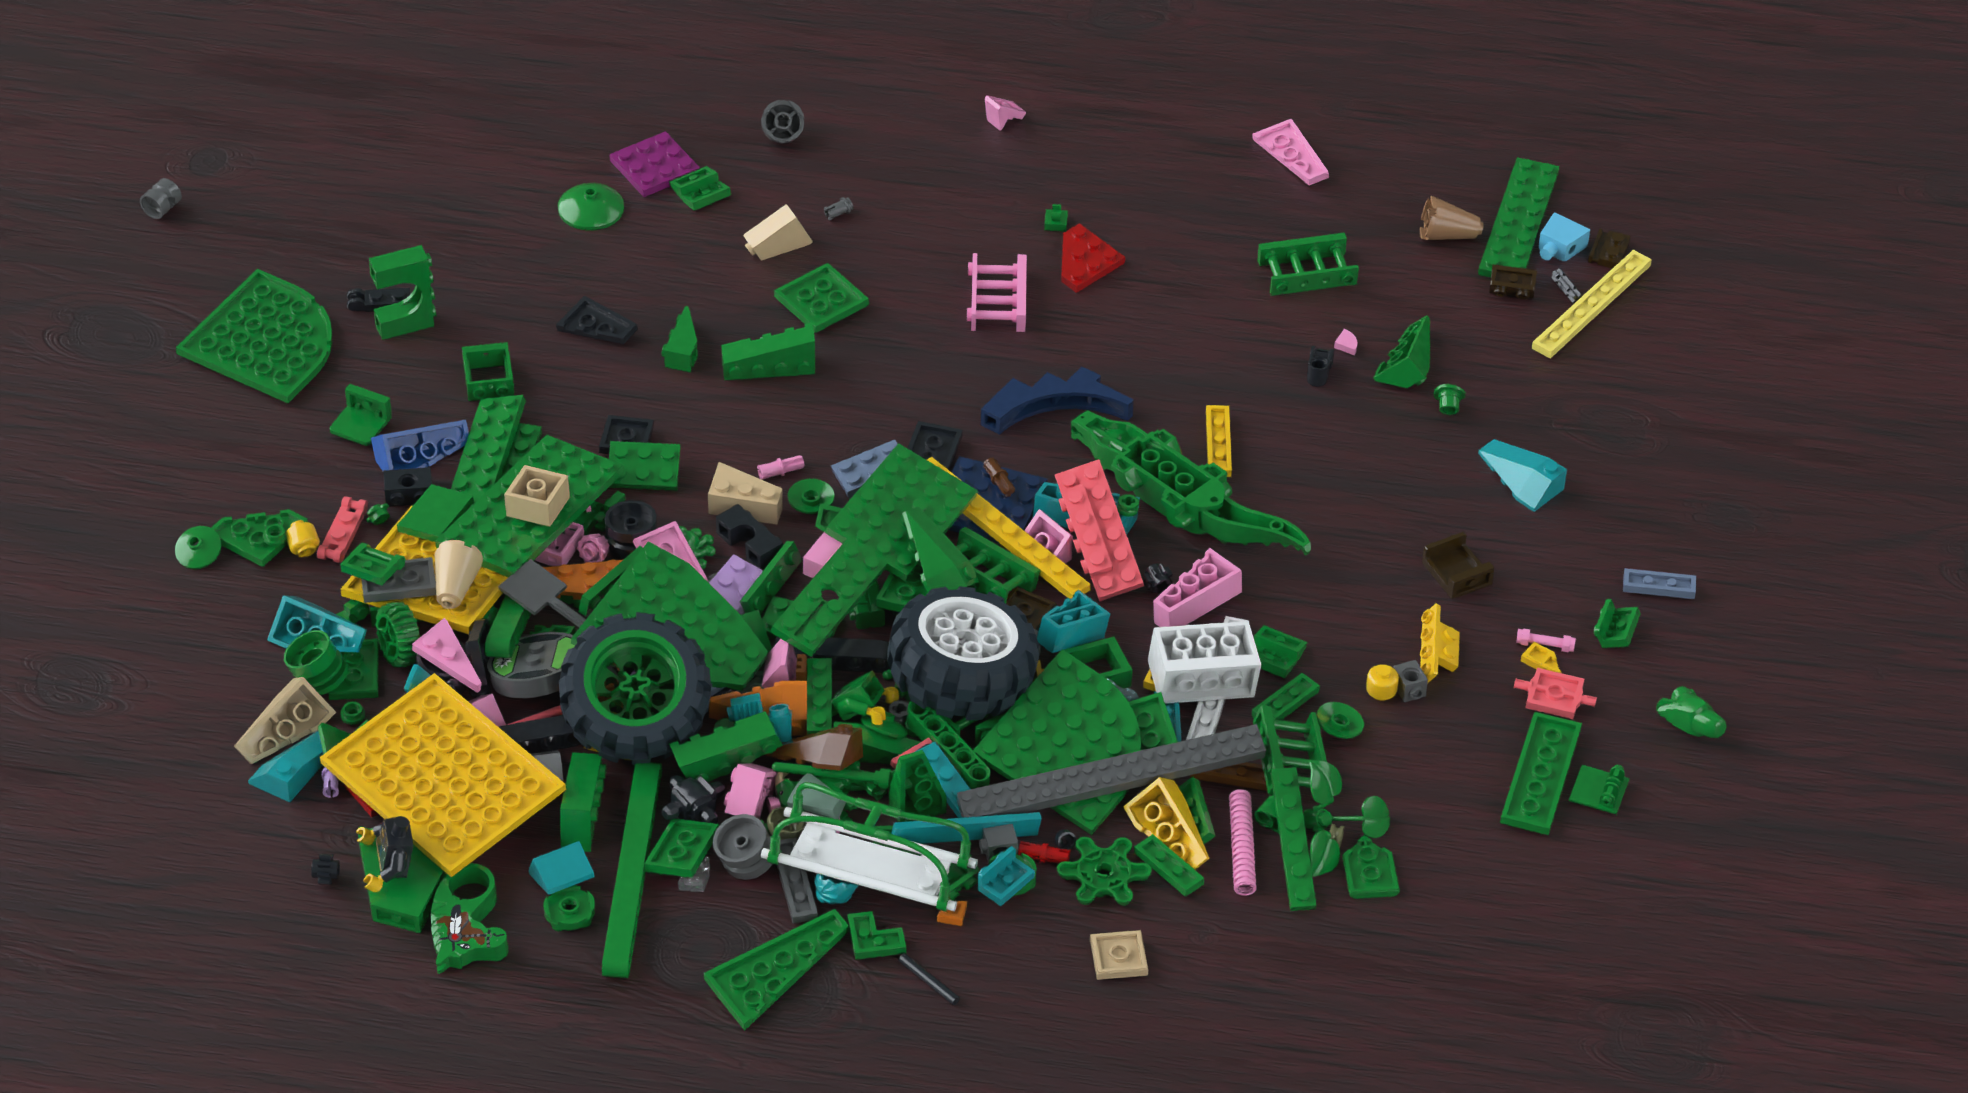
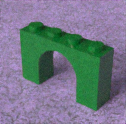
M422 245L369 258L370 275L377 290L402 283L415 285L413 292L403 301L374 309L375 326L381 339L384 340L434 327V317L437 314L432 300H435V294L431 287L434 279L431 270H429V267L432 266L430 254L425 253Z

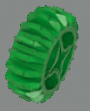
M392 602L381 606V609H378L376 615L377 622L375 623L380 650L383 651L384 658L393 667L411 666V664L416 663L417 653L412 651V644L421 637L416 623L417 619L414 618L413 612L410 611L408 605H405L403 602Z

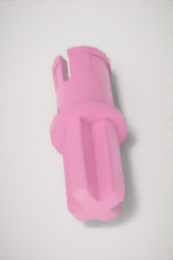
M801 455L784 460L778 458L774 462L758 465V475L761 480L777 475L784 476L787 472L802 469L805 464Z

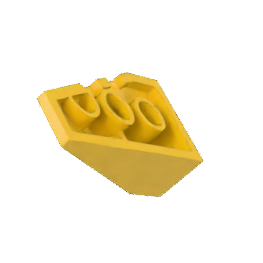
M1159 777L1123 806L1133 825L1140 832L1145 833L1148 837L1152 834L1155 835L1193 869L1196 870L1209 859L1187 801L1174 780Z

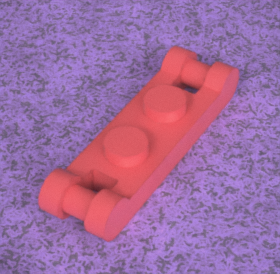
M343 497L341 507L322 545L318 547V559L326 560V558L333 559V562L342 563L367 512V500L360 499L355 501L352 500V497Z

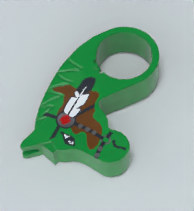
M470 863L453 877L447 874L435 892L431 908V930L437 954L436 966L438 974H441L449 967L462 969L463 966L473 961H499L508 954L506 932L498 927L486 928L481 923L494 908L497 901L494 876L485 866ZM475 883L488 888L484 894L473 899L460 900V898L453 895L456 889L466 884Z

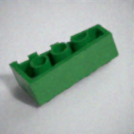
M813 323L804 324V328L794 330V327L784 329V333L776 335L771 333L763 334L760 339L756 340L748 338L721 345L724 380L815 374Z
M572 752L566 780V791H564L560 808L561 848L580 841L584 852H591L595 822H597L598 807H600L601 793H603L607 768L606 764H602V757L599 754Z

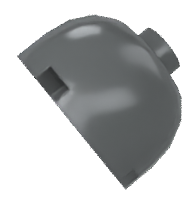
M776 100L770 103L763 111L761 118L762 130L772 142L779 144L790 143L797 139L803 131L804 114L794 102Z

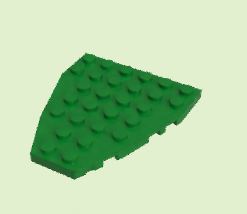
M649 541L571 638V644L576 645L577 637L589 626L597 628L604 624L603 618L622 613L624 619L636 618V612L655 614L656 621L665 623L666 620H671L685 629L684 635L688 639L696 640L705 654L704 660L710 670L712 687H728L733 690L742 691L768 658L767 649L742 616L688 562ZM642 659L641 667L646 670L651 661Z

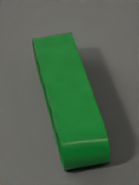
M505 595L485 642L486 657L512 658L531 615L528 610L507 595Z
M909 702L907 725L921 741L930 738L932 742L935 741L970 789L989 786V767L940 715L936 714V710L928 706L923 709L914 702Z

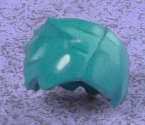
M816 874L815 877L816 897L821 903H846L859 886L821 874Z

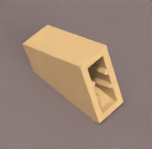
M787 204L743 235L748 242L745 244L752 256L757 254L761 261L813 243Z

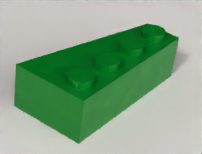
M766 711L735 721L734 726L730 728L723 726L714 728V732L704 737H700L699 734L689 737V742L679 745L678 741L669 744L687 779L690 777L698 779L701 775L708 783L720 776L728 775L738 764L752 763L755 759L765 754H770L783 746Z

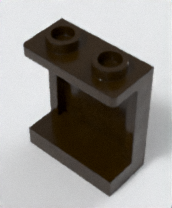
M1464 532L1426 545L1423 550V565L1451 599L1489 586L1493 582L1494 566L1490 562L1482 564L1466 545L1467 535Z

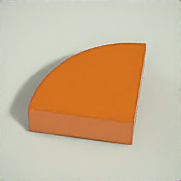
M957 901L955 911L948 910L944 912L940 910L937 915V922L962 926L967 909V901Z

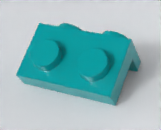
M1011 846L1005 852H1000L990 865L984 866L978 874V891L1002 906L1034 878L1035 871L1016 858V849Z

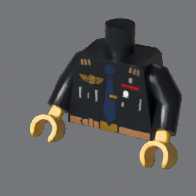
M398 816L384 819L383 823L373 826V830L364 827L358 828L356 833L362 835L357 840L360 843L371 845L375 837H377L376 846L380 875L378 877L372 874L366 875L363 880L367 884L365 888L372 892H379L384 881L387 883L393 878H407L413 851L410 821L406 817Z

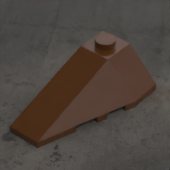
M840 724L835 728L782 742L783 746L770 754H765V756L781 760L796 758V763L798 764L812 762V767L841 771L863 757L862 728H854L852 724Z

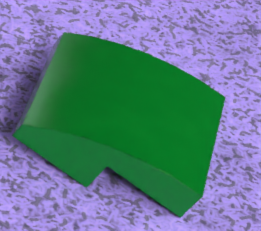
M708 166L669 181L670 186L678 197L694 211L731 196L730 187L719 181L718 173Z
M1265 625L1254 635L1261 669L1282 678H1286L1307 646L1306 641Z

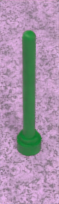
M774 762L772 764V770L775 772L800 775L809 773L819 777L874 782V785H878L879 788L889 789L891 784V769L881 768L880 771L876 770L874 773L847 769L841 771L819 769L810 765Z

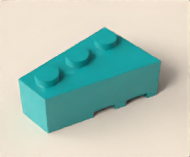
M1077 590L1074 597L1065 599L1062 606L1054 607L1042 617L1037 636L1038 643L1044 646L1047 651L1054 653L1062 649L1065 650L1105 637L1111 613L1080 590Z

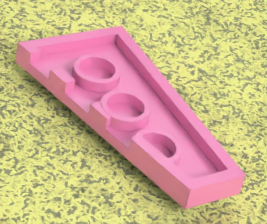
M1292 119L1252 134L1253 140L1308 185L1329 178L1328 170Z

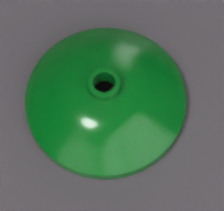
M601 183L576 185L567 190L558 202L560 218L569 226L581 230L607 228L616 223L624 212V200L620 193Z

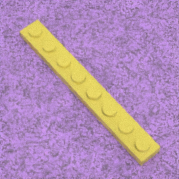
M1632 250L1532 343V349L1551 359L1651 266L1652 259Z

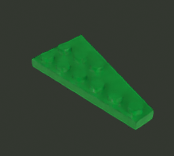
M833 909L705 972L704 980L745 1031L849 932V925L836 909Z

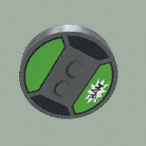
M544 632L520 638L512 658L490 657L487 669L493 689L501 695L512 698H532L559 691V680L562 672L561 665L568 649L575 646L571 644L573 635L562 632Z

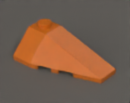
M779 681L769 688L762 689L761 686H757L747 693L741 694L735 691L710 697L709 718L719 720L729 718L727 707H731L730 699L760 693L763 711H766L768 714L771 706L788 704L789 709L792 710L791 736L807 735V681Z

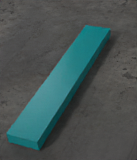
M1040 812L951 818L947 820L963 826L968 832L969 840L983 839V828L1013 824L1017 837L1038 835L1042 818ZM922 821L895 822L891 833L920 844L963 840L961 833L954 828Z

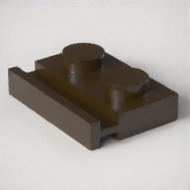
M1600 228L1589 254L1588 263L1594 261L1598 262L1600 266L1614 268L1624 259L1631 236L1609 231V233L1603 232V229Z

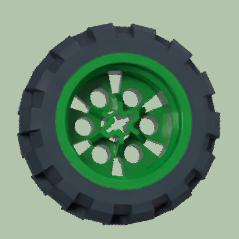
M636 612V618L623 619V615L620 613L603 618V625L597 628L589 626L577 637V644L574 648L568 649L561 665L562 672L559 680L560 707L565 722L572 727L574 737L586 749L593 747L599 751V756L617 763L619 758L632 760V765L651 763V758L660 755L663 759H666L673 755L670 743L678 741L679 745H681L686 740L690 741L689 737L696 735L703 726V718L705 713L708 712L711 696L710 670L704 660L705 654L695 639H688L684 635V628L671 620H666L665 623L656 621L655 614ZM642 659L651 661L646 670L641 667ZM614 664L619 671L618 675H615L607 667ZM628 668H633L637 672L633 675H629L625 670ZM657 676L660 678V680L658 682H655L649 679V677ZM673 682L674 689H661L669 683ZM612 683L616 684L617 687L610 691L605 688L606 685ZM633 684H636L638 688L637 691H634L632 687ZM598 697H605L608 700L600 702ZM657 698H660L664 700L665 703L663 705L657 706L653 704L652 701ZM618 706L621 707L623 710L622 712L615 714L612 713L610 709L612 707ZM637 714L646 716L644 719H634L633 717Z

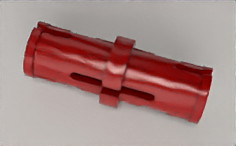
M1020 841L1018 855L1021 856V853H1024L1032 859L1040 860V863L1053 862L1059 864L1064 861L1069 862L1070 859L1069 849L1051 847L1047 843L1041 845Z

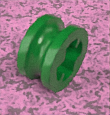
M1130 494L1120 496L1117 506L1118 513L1126 517L1135 516L1138 513L1139 499Z

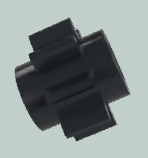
M1163 564L1150 565L1145 570V574H1143L1145 577L1143 581L1147 590L1151 589L1153 593H1162L1173 582L1170 578L1173 576L1169 567H1164Z
M321 853L319 859H313L311 875L312 878H318V884L330 885L332 884V879L339 878L340 861L333 860L334 854Z

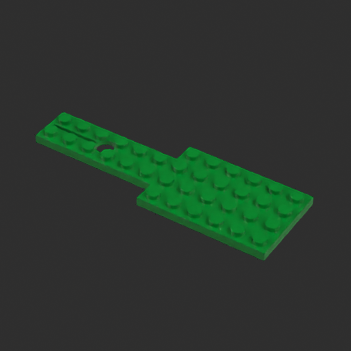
M898 443L826 527L825 533L841 542L842 545L774 623L771 633L812 657L885 569L906 581L920 565L921 562H917L914 554L917 553L915 543L909 538L903 512L919 506L945 534L974 500L978 490ZM832 590L838 595L839 599H832L828 602L821 597L822 591Z

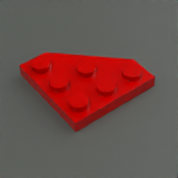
M1080 223L1063 233L1061 282L1074 292L1081 291L1125 264L1124 255Z

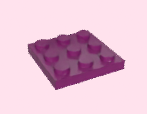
M666 131L610 154L611 163L643 197L670 187L669 181L700 169Z

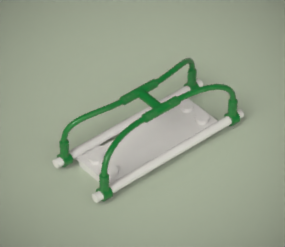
M811 782L802 783L797 787L796 793L793 795V808L786 807L784 810V816L788 818L781 821L775 827L770 838V849L763 848L761 852V858L767 859V862L778 865L782 863L936 906L937 910L944 912L948 910L955 911L957 907V901H953L949 897L950 883L948 882V873L951 863H955L957 867L963 869H976L978 859L972 858V855H970L971 841L969 840L968 832L956 822L904 812L899 808L860 797L856 799ZM804 789H814L871 812L864 824L804 812L802 791ZM881 814L898 819L902 817L945 825L961 833L963 840L961 841L960 854L913 842L874 826ZM806 822L807 824L791 854L782 853V850H780V831L787 825ZM836 831H839V832H842V833H846V834H850V835L857 836V837H861V838L868 839V840H871V841L879 842V843L886 844V845H889V846L897 847V848H900V849L908 850V851L915 852V853L922 854V855H921V856H918V855H914V854L907 853V852H904V851H900V850H896V849H893V848H889V847H885V846H882V845H878V844H875V843H871V842H867V841H864V840H860V839H857V838H853V837H849V836H846V835L838 834V833H836Z

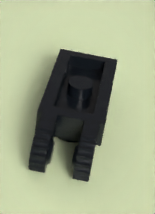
M360 288L350 289L347 292V299H349L347 301V309L351 311L374 312L375 308L403 301L410 295V288L365 291Z

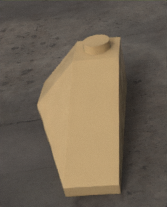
M304 677L293 678L272 700L234 747L250 764H253L308 734L318 731V726L321 723H326L336 711Z

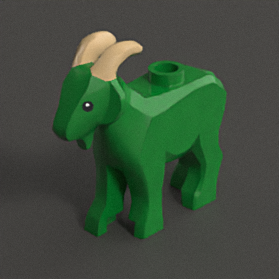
M859 761L844 768L847 770L864 771L860 770ZM778 772L775 777L776 798L780 801L781 807L786 808L788 807L787 801L799 781H790L788 778L784 779L789 773ZM815 776L830 789L847 796L850 791L865 790L878 801L888 792V789L879 788L878 785H874V782ZM846 802L844 810L841 812L840 820L853 821L845 811H851L858 807Z

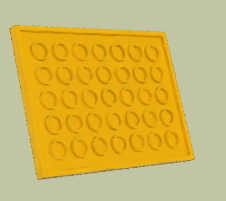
M435 673L320 757V762L324 767L384 819L398 816L406 817L410 821L413 844L450 877H453L566 791V784Z

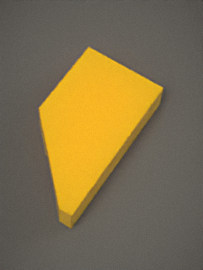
M1533 642L1521 655V662L1536 670L1541 668L1561 673L1555 652L1536 642Z

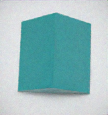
M580 841L534 858L528 870L529 875L548 895L595 877Z

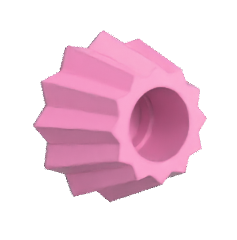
M599 533L583 535L582 539L578 540L579 546L577 550L579 551V557L583 558L585 563L602 562L609 552L610 545L605 536H601Z

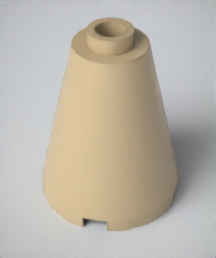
M460 540L442 542L435 551L437 602L446 609H453L461 604L483 562L482 553L477 547L473 545L471 548L465 546V542Z

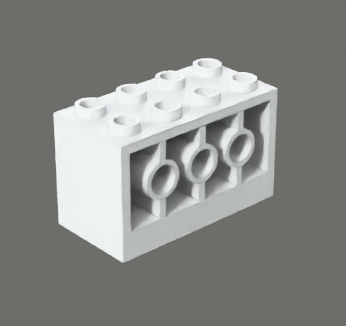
M1249 621L1164 626L1153 629L1148 664L1156 693H1162L1165 704L1255 696L1261 662Z

